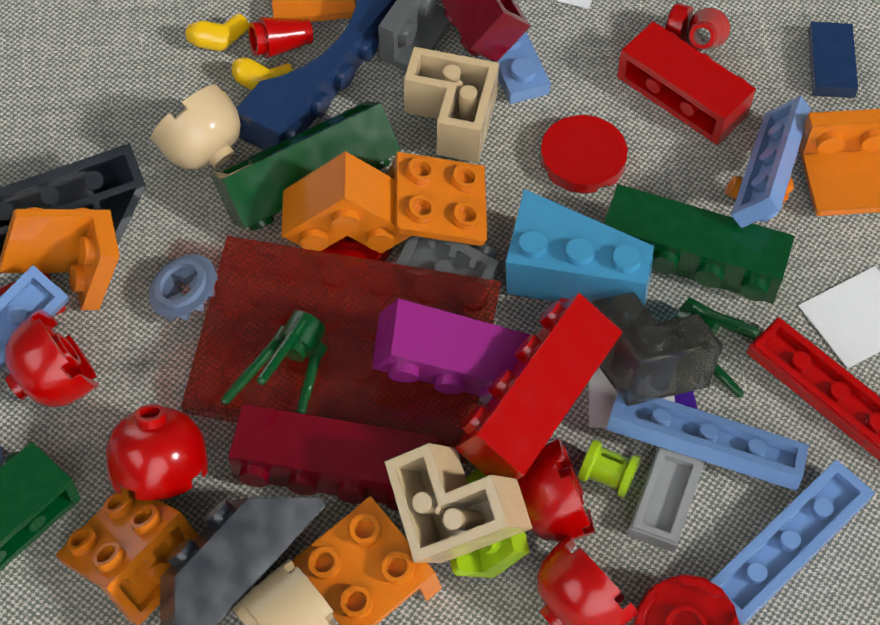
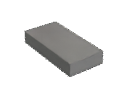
M657 447L627 536L674 553L705 461Z

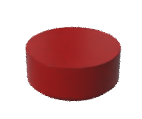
M681 3L673 5L665 26L666 30L674 32L685 42L689 34L688 26L693 16V7Z

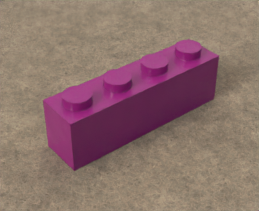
M398 298L379 313L372 369L387 372L390 379L398 382L410 383L418 380L434 384L435 390L446 394L465 392L477 395L481 402L487 404L492 398L488 388L505 369L508 368L510 371L518 362L513 356L515 351L531 334Z

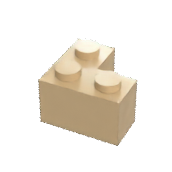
M414 47L404 78V113L438 119L436 155L479 163L497 98L499 62Z
M428 443L385 461L414 563H444L533 529L517 479L489 475L467 484L458 451L454 447Z

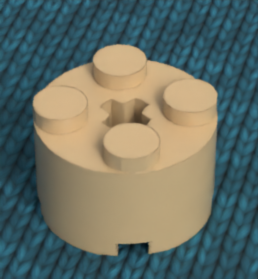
M290 559L251 588L239 600V603L232 608L243 625H337L333 621L334 616L332 613L334 611L298 566L295 567Z

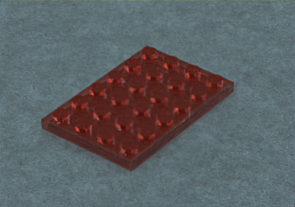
M227 236L217 271L218 280L215 281L214 285L215 294L213 297H210L181 404L183 413L238 423L242 404L297 413L296 409L309 357H305L302 362H297L285 356L264 385H259L256 379L264 369L265 363L228 405H223L220 400L235 380L273 339L279 327L286 324L292 312L299 310L313 315L324 324L326 333L320 342L328 347L320 361L305 414L438 436L437 445L454 448L457 446L466 433L461 426L470 413L479 406V396L465 392L459 394L442 393L434 389V384L418 380L410 383L398 382L390 379L387 372L372 369L379 313L399 298L494 324L501 281ZM458 452L461 463L468 464V460Z

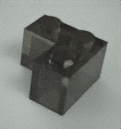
M634 292L592 301V304L623 331L599 368L623 399L626 406L709 387L723 344L699 314L657 323Z

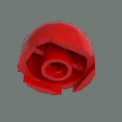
M38 309L12 331L5 347V363L10 371V374L5 377V381L11 391L21 400L29 396L33 401L42 406L61 407L71 405L99 387V383L93 381L97 375L74 339L70 335L64 337L52 330L59 323L44 310Z
M149 404L138 408L120 420L112 429L108 438L106 448L108 480L114 491L122 495L121 487L126 490L134 491L135 499L162 500L186 493L193 488V478L197 477L200 472L203 478L208 473L207 448L201 430L189 415L179 410L157 404Z
M560 438L548 441L526 474L517 480L533 528L530 530L535 536L547 542L559 543L567 534L573 541L596 533L590 509L585 511L583 507L585 504L584 492L565 446L562 447Z
M567 534L543 559L537 573V590L546 604L539 610L540 614L550 625H626L639 611L631 602L624 609L619 606L625 599L619 588L581 547L573 553L570 552L576 544Z

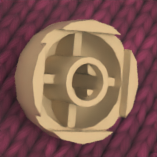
M212 84L200 89L181 103L185 108L175 118L169 112L157 125L150 137L164 157L172 164L183 169L198 170L210 164L214 169H217L228 162L235 154L231 147L237 141L240 133L241 124L238 111L226 92L216 84Z

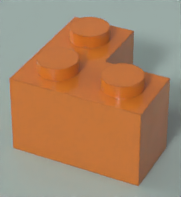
M346 151L283 190L281 236L315 254L346 236L379 253H383L411 237L410 235L395 232V179Z

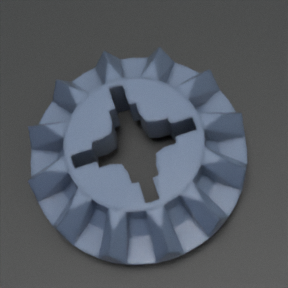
M188 254L173 259L160 269L150 285L148 294L150 306L158 315H161L170 323L177 317L188 321L194 310L204 312L203 303L206 300L216 298L214 287L221 281L215 271L216 267L208 258L198 254ZM181 281L185 285L188 284L191 288L190 292L186 295H183L180 290L179 283Z

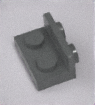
M397 0L378 26L379 60L407 71L414 47L434 50L451 25L444 15L445 8L436 5L437 0Z
M411 236L408 238L393 269L476 312L496 273L501 274L504 265L495 259L498 251L486 244L483 246H469L464 243Z

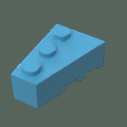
M524 189L505 262L507 294L555 302L560 298L571 299L580 293L591 304L616 308V312L644 316L651 280L654 246Z

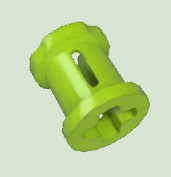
M594 439L587 451L578 479L584 482L588 479L594 480L617 490V496L625 498L638 469L641 457L633 455L628 458L602 447V442Z

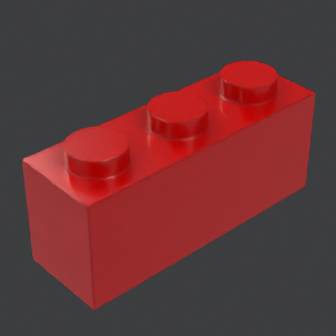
M651 22L621 50L617 78L717 146L749 115L756 88L748 84L742 77L733 74L713 61L709 55L701 53L680 39L674 32L666 30L656 22Z

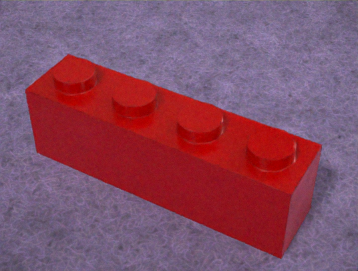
M578 293L564 304L556 300L547 308L538 320L543 326L537 336L531 334L515 351L513 356L518 360L511 371L508 368L505 369L488 388L492 398L485 407L483 405L476 407L463 422L461 428L466 433L455 449L484 475L503 476L518 480L526 474L623 333L582 294Z

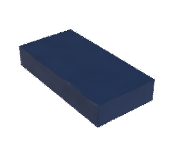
M811 21L808 29L812 96L855 98L858 91L853 24Z

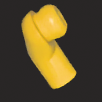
M235 13L223 24L203 20L196 21L187 26L185 36L190 44L198 48L222 51L248 31L249 22L240 13Z
M245 57L236 59L231 67L234 80L251 91L260 81L279 77L293 71L289 63L268 69L258 62Z

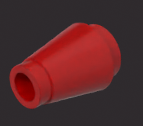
M703 8L697 11L690 19L688 26L691 44L698 49H715L723 45L730 33V23L726 15L715 8ZM706 28L710 32L711 37L701 36L699 30Z
M259 17L258 21L249 23V42L254 56L263 55L265 59L313 43V29L309 19Z

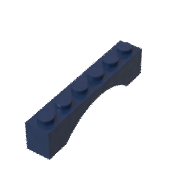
M357 0L350 23L339 39L322 55L305 66L287 74L260 81L236 108L241 124L239 138L265 150L307 130L316 118H322L328 111L331 100L341 89L345 90L351 84L358 68L364 61L368 62L374 57L379 45L378 26L397 0Z

